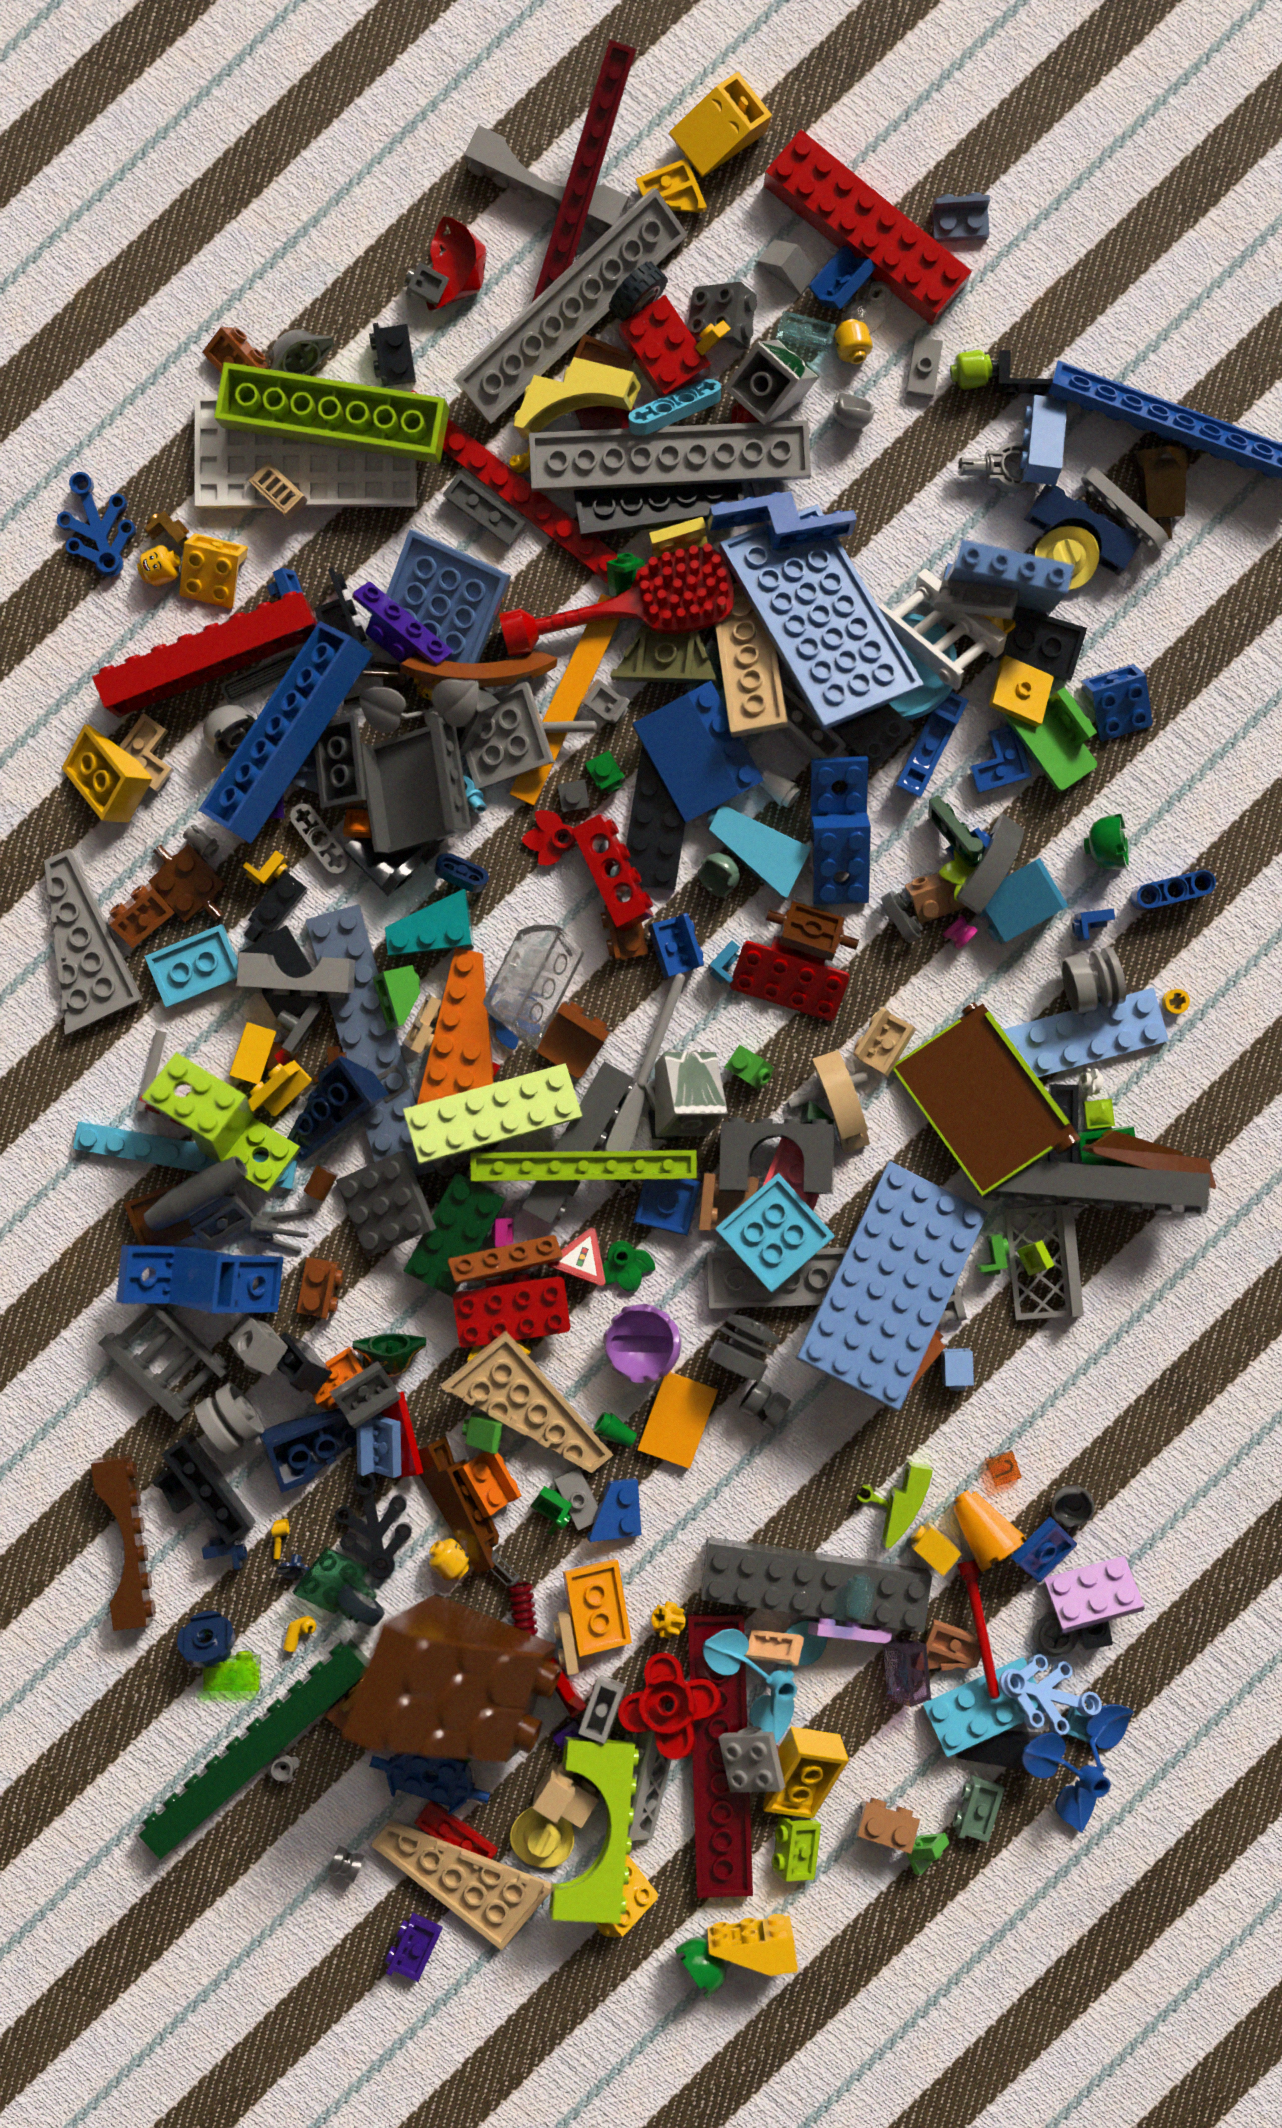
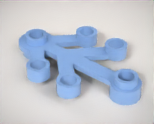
M1042 1654L1032 1656L1028 1661V1665L1020 1671L1015 1669L1004 1671L999 1679L1000 1688L1007 1697L1017 1700L1026 1714L1024 1718L1025 1724L1030 1729L1043 1726L1044 1716L1035 1709L1027 1694L1036 1698L1051 1721L1049 1724L1051 1733L1059 1736L1068 1733L1069 1723L1065 1718L1061 1717L1052 1702L1076 1708L1085 1717L1096 1715L1101 1711V1700L1093 1692L1076 1696L1052 1689L1061 1680L1071 1677L1072 1667L1066 1661L1055 1664L1053 1672L1037 1684L1027 1682V1680L1035 1673H1040L1047 1669L1048 1661ZM1036 1659L1040 1662V1668L1036 1665ZM1061 1667L1064 1668V1670H1065V1675H1063V1674L1061 1673V1670H1060ZM1010 1680L1013 1682L1014 1688L1011 1686ZM1032 1715L1036 1717L1037 1724L1033 1722ZM1057 1722L1060 1723L1062 1727L1061 1731L1057 1727Z

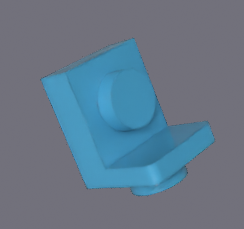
M733 940L708 965L712 969L709 974L720 984L724 981L730 984L734 980L722 969L724 965L729 968L739 958L736 952L740 947Z

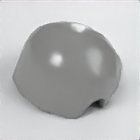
M837 393L833 405V415L843 427L861 429L872 422L875 408L872 409L873 404L862 398L845 393Z

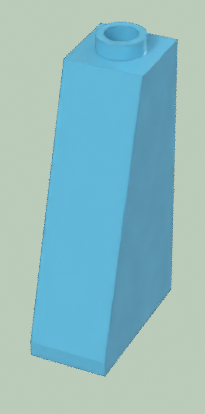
M723 804L720 805L718 810L713 808L706 824L710 825L708 833L777 896L786 900L811 847Z

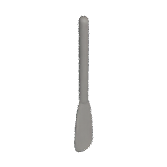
M682 973L674 976L636 1083L627 1095L607 1140L605 1151H630L644 1104V1085L649 1080L685 981Z

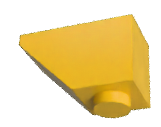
M928 1522L924 1526L919 1525L911 1535L912 1541L910 1544L912 1548L942 1576L946 1575L961 1556L955 1544Z

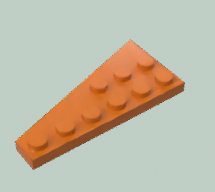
M455 947L417 1105L494 1084L488 1021L489 1011L486 997L484 954Z

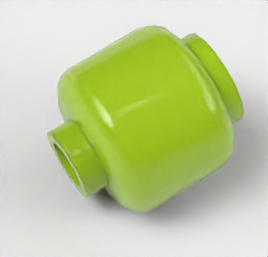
M980 349L958 353L954 364L950 365L952 382H957L958 386L963 390L986 385L988 378L992 377V363L989 354L985 355Z

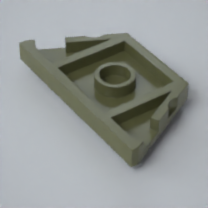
M641 626L635 635L634 642L623 653L624 659L617 669L613 668L610 674L612 681L702 684L711 681L713 684H717V678L698 630L681 634H661L652 631L648 626Z

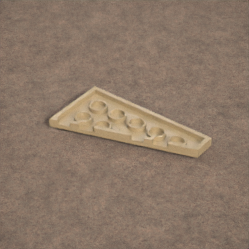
M507 1331L503 1332L441 1384L443 1390L457 1395L466 1403L487 1412L489 1416L512 1429L535 1439L539 1444L558 1452L567 1460L590 1473H593L613 1456L611 1450Z
M392 1820L387 1822L371 1843L372 1847L501 1951L551 1893L552 1883Z

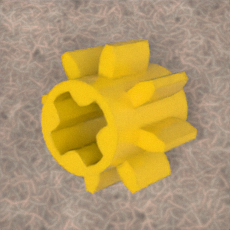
M666 1601L665 1606L657 1605L651 1616V1622L654 1626L653 1631L660 1632L661 1637L668 1639L671 1638L672 1634L680 1635L686 1622L683 1614L684 1609L678 1608L676 1603Z

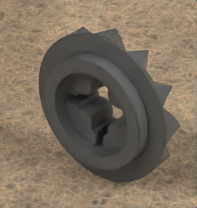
M1046 1613L1040 1620H1037L1033 1630L1034 1643L1043 1654L1049 1657L1059 1658L1066 1656L1077 1644L1078 1629L1063 1633L1064 1635L1058 1636L1053 1643L1052 1637L1046 1633L1052 1632L1056 1625L1059 1632H1063L1056 1613Z

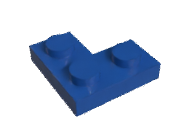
M1010 725L987 733L995 759L969 767L977 794L1032 777L1022 742Z

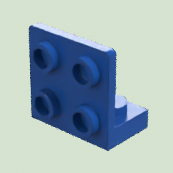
M1135 664L1081 680L1083 691L1093 701L1097 733L1101 741L1152 726L1153 721L1146 674Z

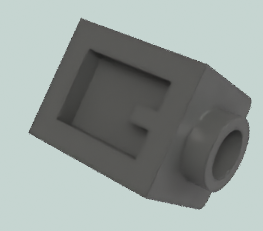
M419 262L416 270L410 268L404 284L408 287L405 294L410 297L413 293L437 307L449 278Z

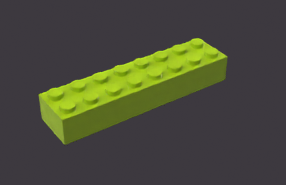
M224 362L214 418L224 429L440 464L450 408L443 397Z

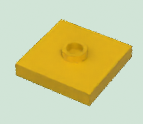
M1004 655L1000 660L988 706L1038 728L1043 722L1054 676Z

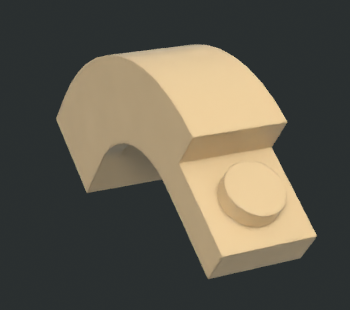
M839 1050L813 1058L817 1079L828 1102L843 1152L846 1153L869 1145L868 1128L864 1114Z

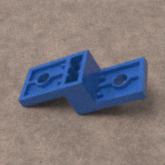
M867 756L811 758L810 838L813 847V905L869 903L871 825L867 815ZM837 780H843L847 783L842 791H834L831 788L832 784ZM845 871L849 874L846 880L839 882L834 879V875L837 872Z

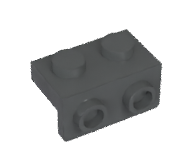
M378 1361L330 1391L333 1399L345 1414L352 1428L365 1423L401 1398L393 1382Z

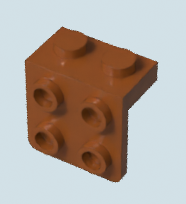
M571 1001L569 1005L564 1002L561 1004L555 1018L537 1043L536 1051L556 1065L566 1063L568 1072L576 1078H581L610 1033L606 1031L608 1027L606 1023L595 1016L591 1021L582 1015L585 1010Z

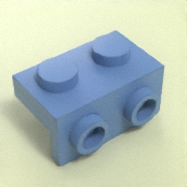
M376 1414L365 1423L356 1427L357 1473L364 1476L371 1472H376L395 1478L401 1475L400 1421Z

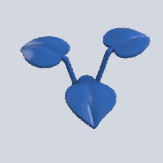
M1117 1704L1102 1706L1098 1714L1087 1719L1085 1731L1092 1736L1089 1744L1096 1766L1085 1765L1079 1771L1061 1757L1065 1753L1066 1745L1063 1739L1055 1733H1044L1036 1737L1025 1747L1022 1753L1024 1767L1035 1777H1052L1057 1771L1058 1763L1077 1775L1079 1781L1075 1782V1786L1068 1785L1060 1791L1056 1798L1055 1809L1065 1822L1072 1825L1079 1832H1083L1097 1798L1106 1796L1111 1788L1110 1780L1103 1774L1105 1767L1101 1764L1096 1745L1099 1748L1108 1749L1120 1742L1127 1730L1129 1720L1134 1714L1128 1707Z

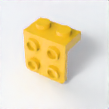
M626 1855L625 1867L629 1868V1880L627 1885H623V1896L626 1897L625 1915H621L620 1924L596 1923L598 1930L606 1937H623L658 1898L656 1890L628 1855Z

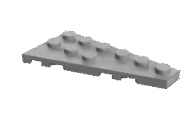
M67 849L44 860L52 909L50 914L55 934L54 947L58 980L61 984V1005L65 1018L64 1030L65 1035H70L143 1000L73 850Z

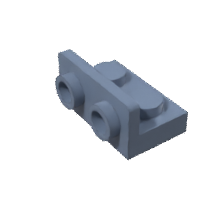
M974 192L960 197L944 194L935 198L931 208L933 239L937 242L988 239L990 235L988 217L990 195Z

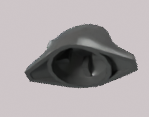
M301 329L288 331L279 337L273 350L268 354V358L272 363L270 370L305 375L321 362L335 344L330 336L314 335Z

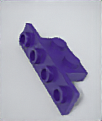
M367 582L353 592L352 598L372 614L365 634L400 663L419 653L433 666H438L452 655L453 650L372 582Z

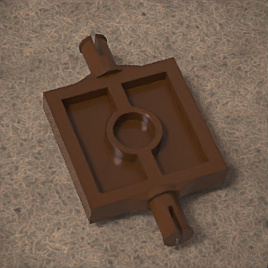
M162 844L157 846L153 853L162 861L163 865L148 882L184 922H189L194 916L203 911H206L215 922L219 921L224 914L216 907L214 902L218 894L228 886L191 844H187L180 852L173 856L165 850Z
M793 900L785 915L769 909L766 921L781 925L782 935L779 944L829 961H833L836 949L840 945L856 951L859 939L844 935V917Z

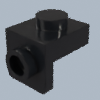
M171 1467L163 1469L159 1476L152 1481L155 1487L163 1491L172 1511L177 1514L196 1502Z

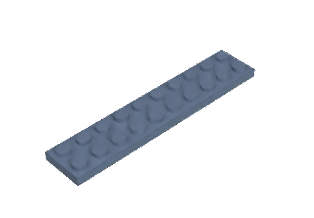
M357 904L305 919L318 964L322 957L355 960L354 993H345V998L328 997L343 1052L347 1053V1059L373 1071L376 1076L396 1064L410 1087L388 1102L383 1099L372 1110L362 1116L374 1161H380L405 1150L415 1176L436 1171L431 1162L419 1165L405 1120L403 1109L416 1106L417 1101L396 1028L388 1031L372 978L380 973L360 905ZM393 1072L381 1079L380 1082L390 1094L402 1087L403 1078L400 1074Z

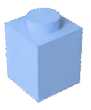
M969 1348L943 1349L941 1352L942 1383L945 1386H949V1390L961 1391L966 1390V1386L974 1385L973 1351Z

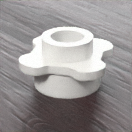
M1086 1068L1083 1071L1078 1082L1079 1093L1081 1095L1087 1093V1095L1092 1096L1093 1094L1097 1095L1101 1091L1103 1076L1098 1072V1069L1094 1068L1091 1071L1089 1068Z

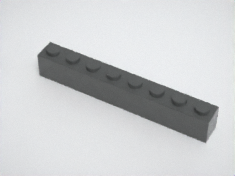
M1035 1161L984 1195L982 1199L998 1201L999 1198H1011L1010 1201L1014 1203H1027L1028 1200H1038L1039 1204L1048 1206L1056 1205V1202L1068 1203V1206L1074 1208H1083L1085 1204L1096 1205V1208L1101 1210L1125 1207V1210L1129 1212H1142L1143 1209H1153L1155 1213L1163 1215L1172 1214V1211L1184 1212L1185 1216L1199 1217L1201 1213L1206 1214L1209 1208L1210 1174Z

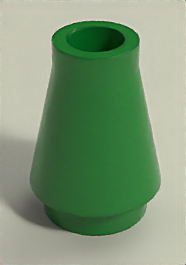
M603 1412L594 1426V1432L598 1434L599 1438L625 1445L628 1448L632 1446L637 1436L636 1432L632 1431L613 1413Z

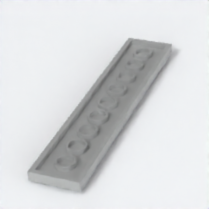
M656 188L650 189L453 378L457 386L487 423L491 424L525 391L534 375L541 376L610 310L609 302L612 295L633 270L647 261H652L657 265L688 235Z
M808 420L770 422L767 425L756 422L663 427L647 435H635L629 431V428L529 433L532 492L810 479L811 477Z

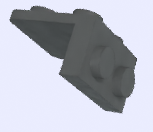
M742 282L695 287L692 291L688 330L696 342H700L702 338L699 335L708 325L712 323L715 327L724 320L731 329L721 340H728L739 350L750 349V342L754 333L753 319L754 311L757 308V295Z

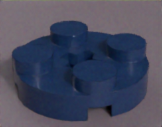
M204 1611L190 1618L191 1622L185 1629L182 1627L179 1631L177 1646L182 1657L191 1667L213 1666L228 1660L231 1656V1649L235 1643V1631L228 1618L223 1617L219 1612ZM210 1634L212 1639L208 1643L203 1644L200 1642L205 1639V1635Z

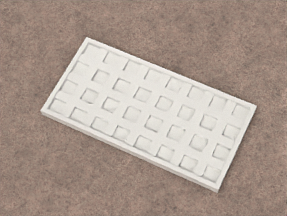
M195 395V507L197 509L275 508L248 481L267 461L307 498L308 501L302 508L417 506V460L224 429L214 418L218 395ZM268 471L259 483L263 485L272 473ZM277 478L266 490L270 492L280 480ZM284 485L273 497L277 499L287 487ZM291 492L281 504L284 506L294 494Z

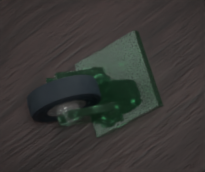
M327 1546L292 1591L294 1595L333 1614H336L339 1610L348 1620H353L356 1624L361 1621L367 1625L376 1626L385 1614L384 1609L375 1600L378 1595L362 1579L368 1571L367 1567Z

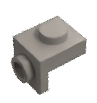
M596 679L581 700V703L603 720L616 723L627 713V706L630 700L620 696L601 680Z

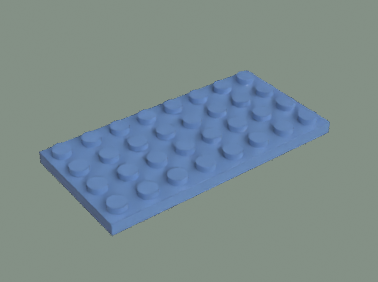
M818 504L798 512L800 520L812 515H824ZM765 525L720 542L719 550L822 731L922 689V680L838 538L772 550Z
M889 1161L883 1170L795 1359L896 1412L899 1411L988 1212Z

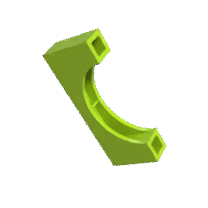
M564 1737L562 1766L565 1770L574 1771L586 1776L597 1786L606 1808L607 1828L602 1848L592 1865L584 1873L570 1881L551 1884L549 1915L552 1920L620 1924L621 1915H625L626 1897L623 1896V1885H627L629 1880V1868L625 1867L626 1855L631 1853V1837H628V1826H632L634 1820V1809L630 1807L631 1796H635L636 1778H633V1767H637L639 1761V1751L635 1749V1744L631 1741L607 1739L604 1744L591 1738Z

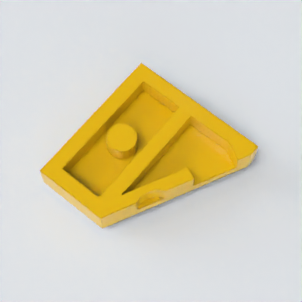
M687 158L635 178L641 198L650 189L656 188L671 211L698 213L707 211L706 203Z

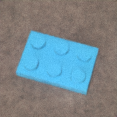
M222 924L144 956L166 1008L237 979L238 958Z

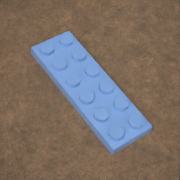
M1154 988L1126 995V1000L1123 1004L1115 1005L1112 1002L1110 1007L1105 1008L1099 1002L1097 1003V1009L1094 1011L1076 1015L1073 1010L1003 1029L1037 1077L1169 1041Z

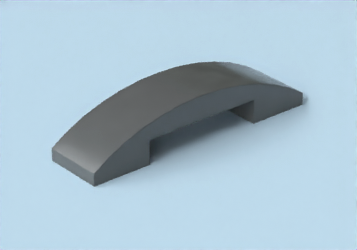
M1002 813L989 835L992 838L973 874L966 878L956 897L957 900L976 914L982 912L1009 871L1023 839L1024 829Z

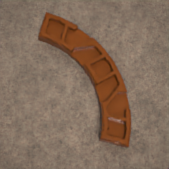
M533 649L530 653L499 662L457 663L443 661L438 666H433L417 653L401 663V673L432 683L434 679L442 681L455 679L477 681L479 687H495L515 684L516 679L529 676L530 679L543 675L557 667L558 658Z

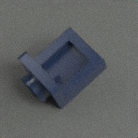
M215 1536L210 1538L209 1542L202 1548L204 1560L231 1554L234 1570L241 1569L245 1564V1560L248 1559L245 1543L241 1544L240 1536L229 1545L225 1543L221 1536Z

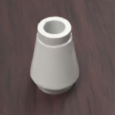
M769 770L764 772L762 775L764 781L759 783L779 806L784 805L786 808H789L796 801L801 792L797 788L796 783Z

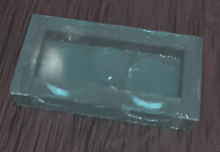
M783 311L776 338L829 353L836 325Z

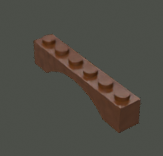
M131 1454L100 1458L91 1463L94 1492L105 1501L113 1512L121 1529L125 1553L122 1578L115 1595L109 1603L113 1631L147 1627L156 1615V1606L154 1600H150L149 1589L152 1588V1577L150 1572L146 1570L148 1548L146 1544L143 1545L142 1540L145 1525L143 1517H139L138 1506L141 1504V1495L139 1489L135 1488L134 1478L137 1477V1466L135 1461H132Z

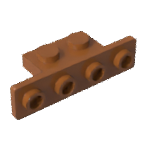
M550 1235L448 1259V1266L454 1283L461 1284L527 1270L530 1267L562 1260L563 1254L556 1236Z

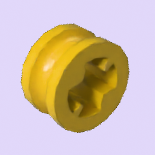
M1182 989L1167 991L1162 998V1006L1170 1014L1183 1013L1190 1005L1189 995ZM1174 994L1178 995L1177 998L1182 999V1004L1178 1005V1009H1174L1175 1005H1170L1169 1000L1174 998Z

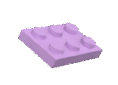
M1125 1556L1044 1578L1047 1592L1063 1633L1145 1610Z

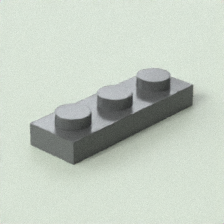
M460 472L443 493L445 499L508 547L511 546L526 526L522 519Z

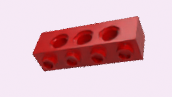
M598 814L571 829L616 928L627 931L653 917L654 915L650 909L653 907L652 900L647 892L642 891L639 885L642 879L636 868H631L628 861L630 853L625 844L620 843L616 834L619 833V830L614 820ZM608 841L607 850L600 853L599 847L601 843ZM619 865L620 871L618 875L611 878V869ZM630 889V899L622 902V894Z

